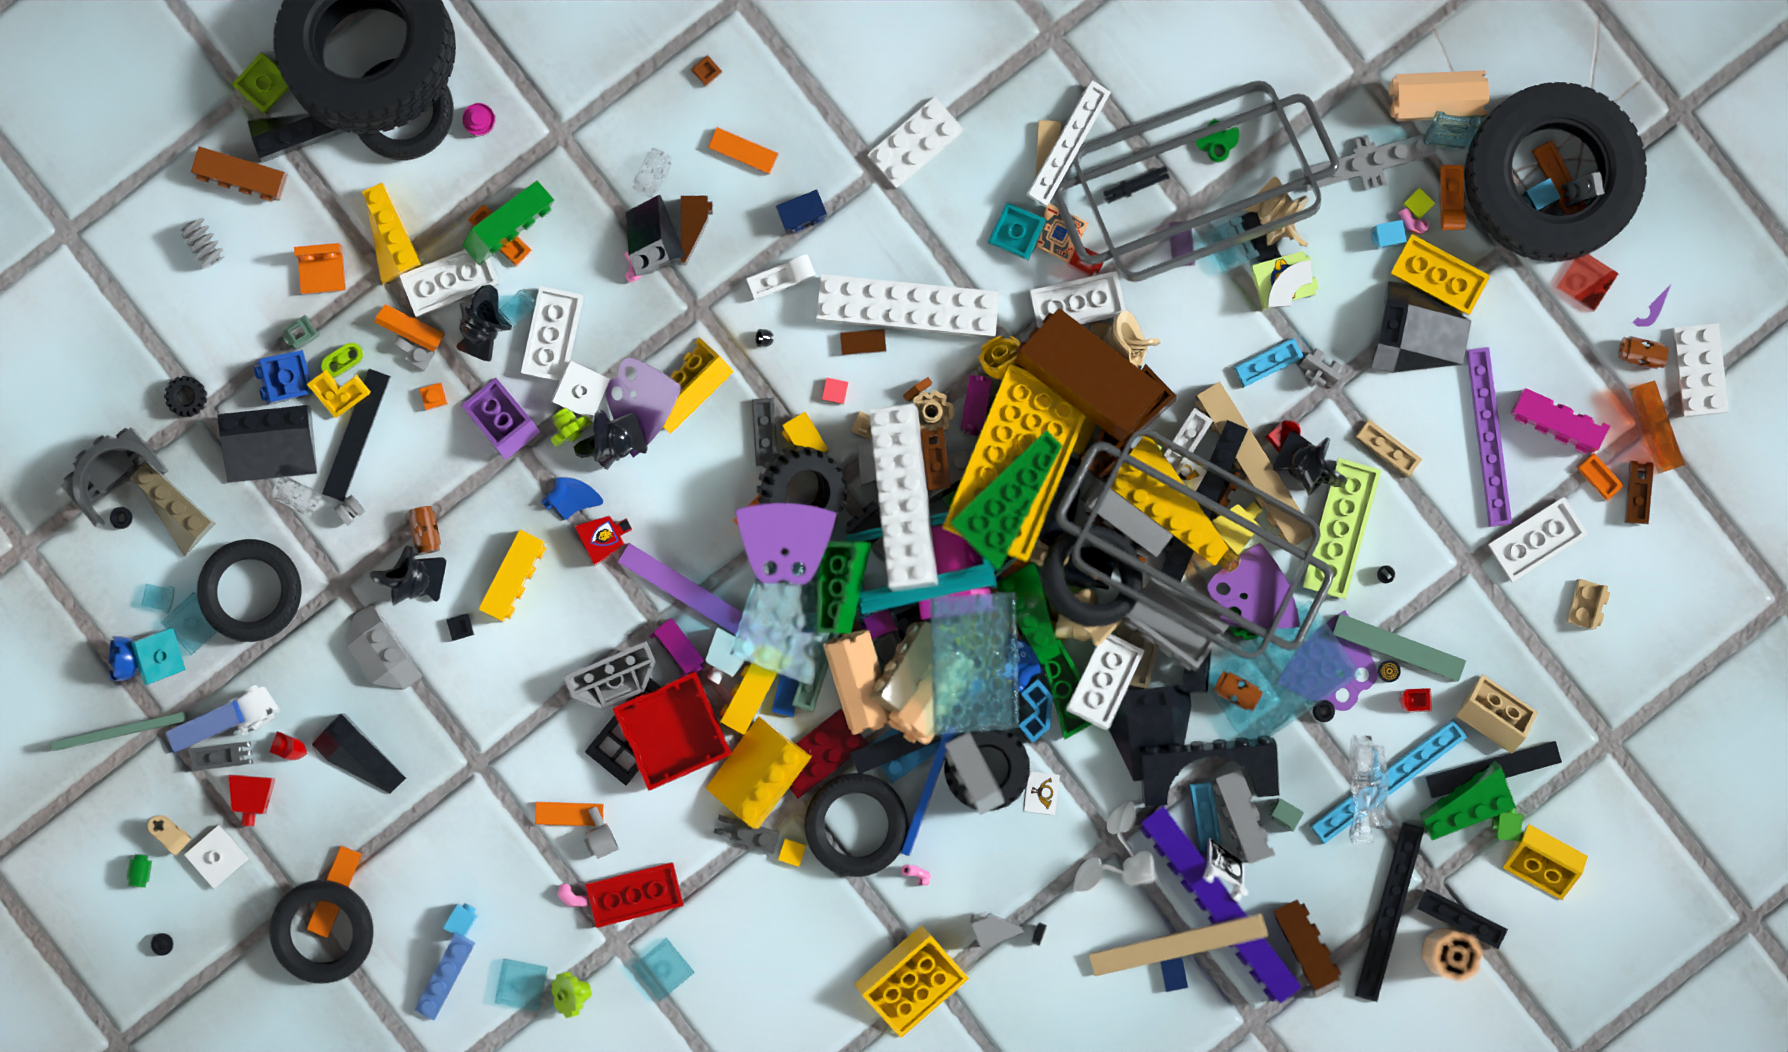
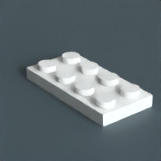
M934 97L868 153V157L897 189L963 133L964 129L938 99Z
M465 249L399 275L416 317L470 297L481 286L491 284L495 287L500 285L490 259L488 258L479 266Z
M1117 271L1030 290L1036 323L1039 328L1043 325L1045 317L1050 312L1054 314L1058 308L1062 309L1081 325L1112 319L1118 313L1126 310Z
M539 286L521 374L560 382L571 358L584 295Z
M1719 323L1673 328L1682 416L1729 412Z
M1562 497L1495 539L1488 546L1510 581L1514 582L1581 540L1588 533L1566 498Z
M1110 634L1100 645L1096 646L1066 710L1107 730L1145 650Z

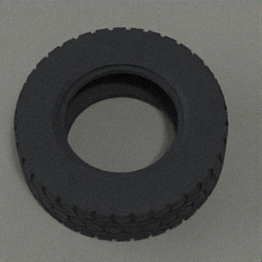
M283 0L281 4L282 9L278 11L277 23L274 25L273 47L278 69L299 104L311 116L331 128H338V130L347 133L352 131L354 134H365V132L375 134L380 133L382 130L383 132L394 130L396 126L399 128L408 124L409 120L413 121L419 117L422 111L428 110L432 106V102H435L442 94L441 90L445 89L449 81L448 77H451L454 67L452 63H455L456 39L451 18L442 0ZM379 9L394 13L406 22L407 32L403 49L396 60L383 71L368 77L349 78L338 75L325 66L324 49L327 39L336 25L349 15L363 10Z
M1548 82L1533 85L1518 91L1504 100L1479 126L1471 141L1466 157V192L1469 196L1468 200L1471 209L1473 208V213L1478 222L1480 221L1484 230L1490 233L1491 237L1497 243H1501L1504 248L1532 260H1543L1545 262L1568 261L1583 257L1601 248L1629 224L1641 203L1643 192L1645 191V177H1647L1646 154L1642 148L1644 147L1642 139L1637 134V128L1633 122L1629 121L1630 117L1624 110H1620V106L1613 100L1610 101L1606 95L1601 92L1597 93L1595 92L1596 90L1587 86L1582 87L1579 84H1567V82ZM1547 129L1561 130L1576 136L1584 142L1596 161L1598 172L1601 174L1604 194L1593 198L1584 210L1566 216L1548 215L1531 207L1519 194L1512 174L1515 151L1521 140L1531 133Z

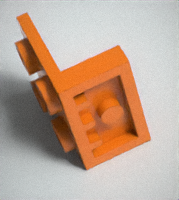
M339 243L294 247V256L298 258L300 290L302 294L346 290L343 248Z

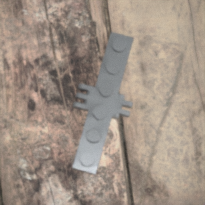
M1430 132L1377 148L1374 142L1370 143L1368 135L1363 136L1365 145H1361L1359 137L1354 138L1356 147L1352 148L1353 155L1339 158L1340 164L1336 173L1328 178L1317 181V185L1319 188L1356 177H1361L1365 191L1370 189L1368 180H1371L1373 188L1378 187L1376 178L1380 179L1382 186L1387 185L1383 172L1384 169L1436 154ZM1330 161L1311 166L1312 174L1328 168ZM1301 169L1302 177H1305V172ZM1310 184L1305 186L1307 192L1312 190Z

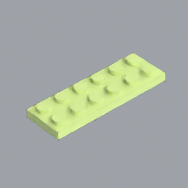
M1337 458L1335 470L1344 475L1348 481L1343 487H1333L1331 485L1329 487L1319 523L1321 536L1313 556L1327 563L1333 571V581L1327 595L1346 599L1381 469ZM1308 563L1302 588L1318 592L1324 580V573Z

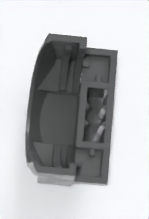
M134 428L122 429L117 433V438L109 435L98 437L93 442L94 446L88 451L83 450L75 457L76 461L73 463L75 471H72L63 479L65 482L61 484L62 488L94 527L100 528L105 522L95 511L92 504L145 460L162 475L169 471L155 454L156 450L151 444L146 443ZM89 480L94 485V487H88Z

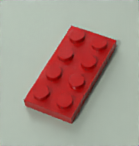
M674 862L585 884L596 928L684 906Z

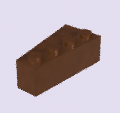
M1297 899L1273 911L1286 941L1291 944L1290 948L1295 959L1302 965L1301 969L1306 980L1309 983L1311 982L1314 988L1312 992L1315 998L1339 987L1341 971L1336 963H1331L1328 957L1331 953L1326 943L1321 944L1317 936L1321 934L1316 924L1309 922L1307 916L1310 913L1304 903L1300 904Z

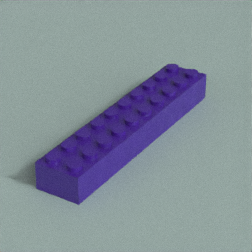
M1164 806L1157 807L1139 821L1142 825L1139 828L1147 839H1153L1156 843L1153 845V848L1160 857L1166 856L1169 860L1166 865L1174 875L1179 874L1183 880L1180 883L1188 893L1193 892L1197 898L1194 901L1203 912L1207 910L1211 915L1208 917L1211 924L1247 916L1217 876L1214 875L1211 883L1204 878L1207 862ZM1264 937L1229 945V947L1237 949L1238 952L1235 955L1245 966H1250L1252 970L1249 973L1258 984L1263 983L1266 987L1263 989V992L1270 1001H1277L1281 1004L1302 988Z

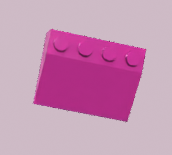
M943 525L931 527L937 575L984 565L983 557L962 536L942 529ZM989 586L919 602L921 620L980 615L993 611Z

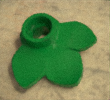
M1214 118V119L1208 124V126L1213 125V124H1216V123H1218L1219 121ZM1233 127L1227 131L1217 132L1196 140V145L1200 150L1207 152L1210 160L1221 163L1228 158L1230 150L1237 146L1240 136L1238 127ZM1220 148L1222 154L1220 156L1216 155L1214 149Z

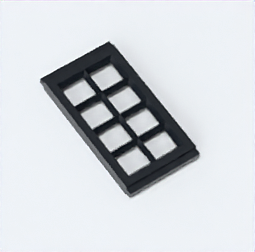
M649 678L645 690L650 693L661 688L659 684ZM643 692L631 698H628L626 702L641 696ZM614 715L589 745L585 753L627 786L638 773L639 768L635 762L630 770L627 771L615 761L623 750H626L634 758L635 756L632 749L628 746V740L623 742L611 732L619 723ZM607 736L621 746L612 758L599 748Z

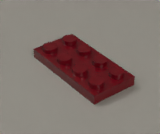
M841 708L796 743V745L812 756L789 787L797 799L850 759V753L862 749L869 744L861 733L852 734L844 711Z

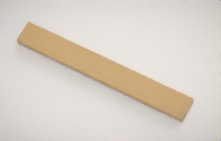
M1259 913L1089 954L1096 977L1266 937L1268 934L1262 914Z

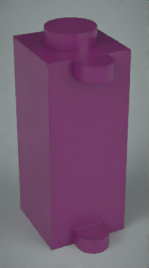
M973 375L969 377L960 430H965L964 434L977 436L983 430L992 382L990 378Z
M673 618L649 635L651 639L657 636L683 669V672L679 675L681 678L689 673H698L704 668L702 663L705 660Z

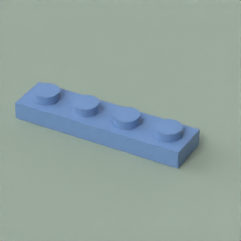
M457 932L454 934L415 1011L433 1021L437 1018L476 944L474 941Z

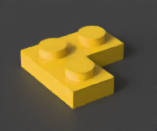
M326 369L307 383L335 419L371 392L357 374L339 386Z

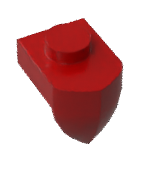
M1293 420L1281 421L1265 437L1280 452L1290 431L1301 434L1300 424Z
M1405 689L1399 697V703L1408 713L1432 712L1431 689Z
M279 731L276 732L269 751L291 761L299 760L308 754L302 741Z

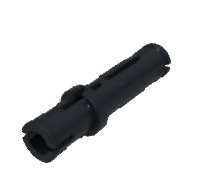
M1162 166L1130 181H1121L1120 185L1106 191L1104 190L1103 195L1107 197L1105 198L1107 204L1125 196L1129 198L1135 192L1170 179L1169 173H1165L1167 168Z

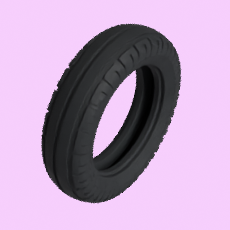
M396 58L389 59L375 65L374 67L369 69L362 76V78L372 76L383 71L388 66H390L396 60ZM446 85L444 90H441L442 94L435 102L433 101L431 121L419 135L405 140L392 139L381 132L375 134L365 132V134L357 135L370 150L388 159L412 160L430 153L444 140L452 124L454 106L448 85Z
M1090 526L1088 533L1140 560L1132 545L1120 534L1102 526ZM1065 531L1052 542L1042 564V583L1050 603L1062 616L1079 625L1102 627L1120 621L1132 611L1137 604L1136 600L1119 592L1117 597L1110 603L1091 605L1079 600L1069 590L1064 578V564L1068 555L1072 552L1078 537ZM1083 540V542H1082V544H1081V546H1080V548H1082V547H1093V548H1097V547L1093 546L1092 544H1090V543H1088V542H1086V541H1084V540ZM1108 554L1119 568L1121 584L1141 594L1143 572Z
M258 539L233 541L216 550L205 562L197 583L198 604L206 621L218 633L241 642L262 641L281 632L294 618L299 608L302 594L300 576L291 558L279 547ZM246 559L259 560L271 566L276 571L281 583V596L276 608L265 618L253 622L239 621L230 617L221 607L217 592L219 580L225 570L232 564Z
M863 773L844 774L825 783L812 797L805 815V836L814 856L829 870L849 877L869 876L888 867L900 854L908 833L907 812L900 796L885 781ZM850 793H863L873 797L883 806L888 817V833L884 842L876 851L862 857H850L838 852L829 843L824 829L825 816L831 804L841 796Z
M330 880L305 882L287 892L276 905L269 927L271 947L279 963L293 976L317 984L336 982L353 974L366 960L371 950L374 936L373 920L362 898L349 887ZM314 901H327L337 905L347 914L352 925L353 937L348 951L342 957L331 962H315L304 957L296 949L291 938V922L297 910L303 905Z

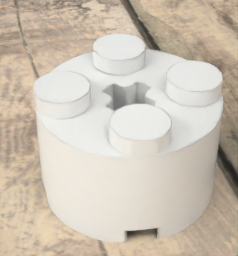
M254 685L245 691V696L240 699L234 698L230 701L237 700L245 722L236 725L242 735L249 734L247 730L253 728L255 731L263 727L276 717L274 712H280L279 707L266 687L258 688L257 685Z

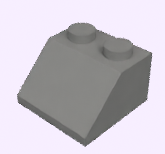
M986 911L973 916L974 920L970 922L981 949L1024 933L1021 926L994 914L987 915Z

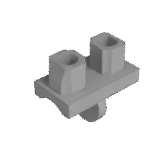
M1318 348L1311 354L1308 353L1299 367L1307 371L1305 375L1311 379L1310 387L1317 383L1322 387L1326 384L1333 388L1342 377L1340 373L1343 365L1334 360L1329 366L1324 364L1322 360L1325 354Z

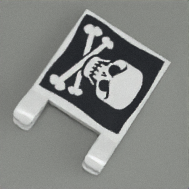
M1208 838L1207 868L1204 878L1211 883L1214 875L1217 877L1221 876L1234 886L1231 897L1239 902L1241 895L1246 896L1248 894V890L1244 888V861L1240 860L1212 838Z

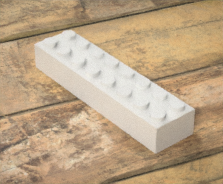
M821 274L817 321L993 339L996 335L1000 292Z
M914 404L869 410L889 588L894 592L938 586L918 408Z

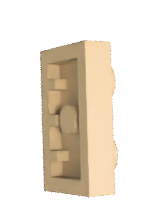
M1578 579L1567 622L1591 630L1601 626L1604 613H1601L1603 604H1607L1610 592L1607 591L1608 586Z

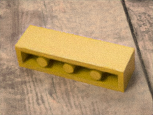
M521 529L519 530L479 610L505 622L506 618L511 619L516 609L513 607L516 599L520 600L526 590L523 585L527 578L531 580L536 571L534 564L537 558L541 560L547 548L544 547L546 542Z
M765 641L761 646L759 644L756 645L751 654L754 657L751 665L746 664L740 675L744 679L740 685L736 683L730 694L733 697L730 705L726 703L720 713V716L723 717L721 723L745 735L788 655L787 653Z

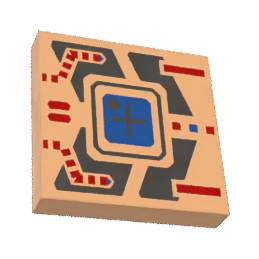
M1049 203L1042 215L1043 218L1047 219V223L1035 247L1069 263L1075 248L1058 207ZM1070 214L1081 239L1088 222Z

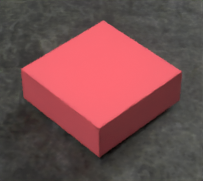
M826 378L822 400L844 404L849 382Z

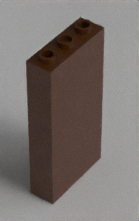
M1060 308L1054 314L1050 312L1043 320V325L1040 328L1037 326L1031 332L1030 339L1027 342L1023 341L1016 349L1018 354L1015 362L1121 443L1160 401L1165 391L1162 385Z

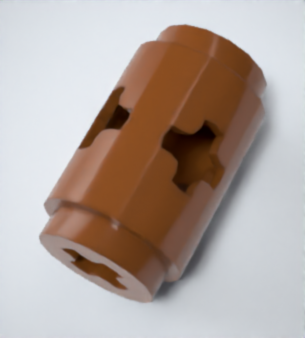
M1633 336L1623 337L1619 347L1618 358L1623 359V362L1648 368H1664L1669 349L1660 342ZM1642 359V361H1645V363L1641 364L1640 361L1637 360Z
M423 506L409 510L410 515L408 517L414 547L418 555L440 551L439 545H441L435 511H432V507Z
M1222 671L1213 688V691L1217 692V695L1246 711L1249 709L1252 712L1263 694V691L1259 690L1258 686L1230 671L1228 673ZM1243 681L1245 682V685L1240 687L1239 682ZM1233 695H1236L1237 700L1232 701L1231 697H1233Z

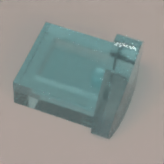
M146 584L141 606L159 609L163 613L169 614L174 600L175 588L171 586L164 588Z

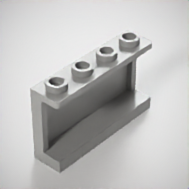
M1154 578L1150 579L1141 592L1142 596L1219 638L1229 626L1200 603ZM1139 602L1123 618L1125 620L1124 624L1133 631L1139 630L1144 634L1142 637L1151 644L1157 643L1162 647L1161 651L1171 658L1173 656L1180 660L1179 664L1188 671L1191 669L1196 671L1215 645L1213 642Z

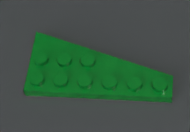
M1048 430L1036 439L950 522V525L997 572L1002 566L1063 446Z

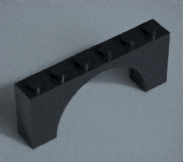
M1262 735L1258 736L1257 739L1239 737L1235 741L1216 739L1212 743L1193 741L1188 745L1170 743L1164 747L1147 745L1145 748H1140L1142 800L1145 807L1168 805V793L1177 774L1193 761L1206 757H1222L1242 766L1252 778L1257 798L1280 796L1278 751L1274 737Z

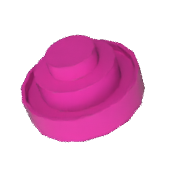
M474 103L468 106L462 116L465 129L474 136L489 134L494 129L496 123L493 110L483 103Z

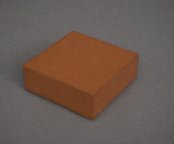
M708 55L691 69L705 87L723 73Z

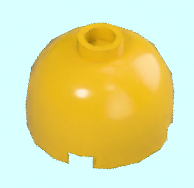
M998 336L986 342L981 348L982 353L978 355L985 373L994 379L1003 380L1009 364L1022 369L1015 362L1018 354L1016 349L1020 345L1019 340L1013 336H1010V339Z

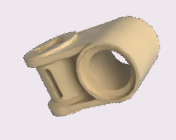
M164 815L154 816L148 823V829L151 834L176 856L192 839L182 828ZM163 821L162 826L164 830H156L157 824L155 822Z

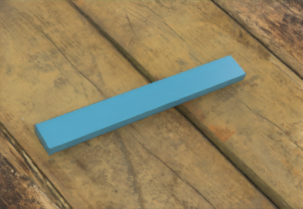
M1452 719L1310 826L1323 844L1327 843L1466 739L1467 735L1455 719Z

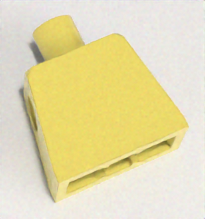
M1252 502L1245 510L1239 504L1229 509L1256 525L1258 524L1254 519L1262 512V509L1255 502ZM1221 515L1211 521L1216 531L1235 556L1242 552L1254 535L1251 531Z

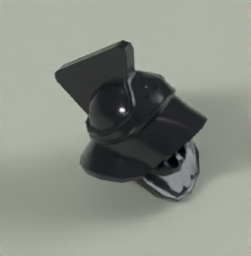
M484 285L475 291L471 305L460 303L462 319H460L459 329L464 338L456 346L457 350L490 362L492 359L494 339H496L498 332L508 331L512 328V325L499 312L498 290L493 285Z
M597 410L594 415V436L579 441L573 447L576 456L580 458L593 456L594 460L598 461L607 470L615 461L626 457L632 450L646 454L648 450L635 413H629L610 421L603 410Z
M1290 431L1273 464L1274 471L1287 469L1298 483L1303 484L1309 496L1321 486V483L1329 484L1333 487H1343L1348 481L1344 475L1324 461L1330 444V438L1328 437L1315 446L1297 432Z
M406 545L393 569L371 571L369 577L374 582L391 588L393 606L407 598H420L426 594L433 601L437 602L440 599L446 559L444 557L415 559L413 547Z

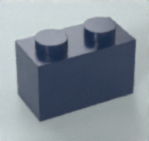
M817 189L776 205V210L785 232H791L792 235L803 231V227L812 224V226H816L825 222L824 218L827 217V212Z

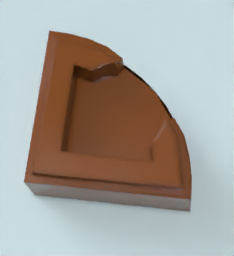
M929 377L925 378L908 390L903 397L906 401H911L919 393L932 385V381Z

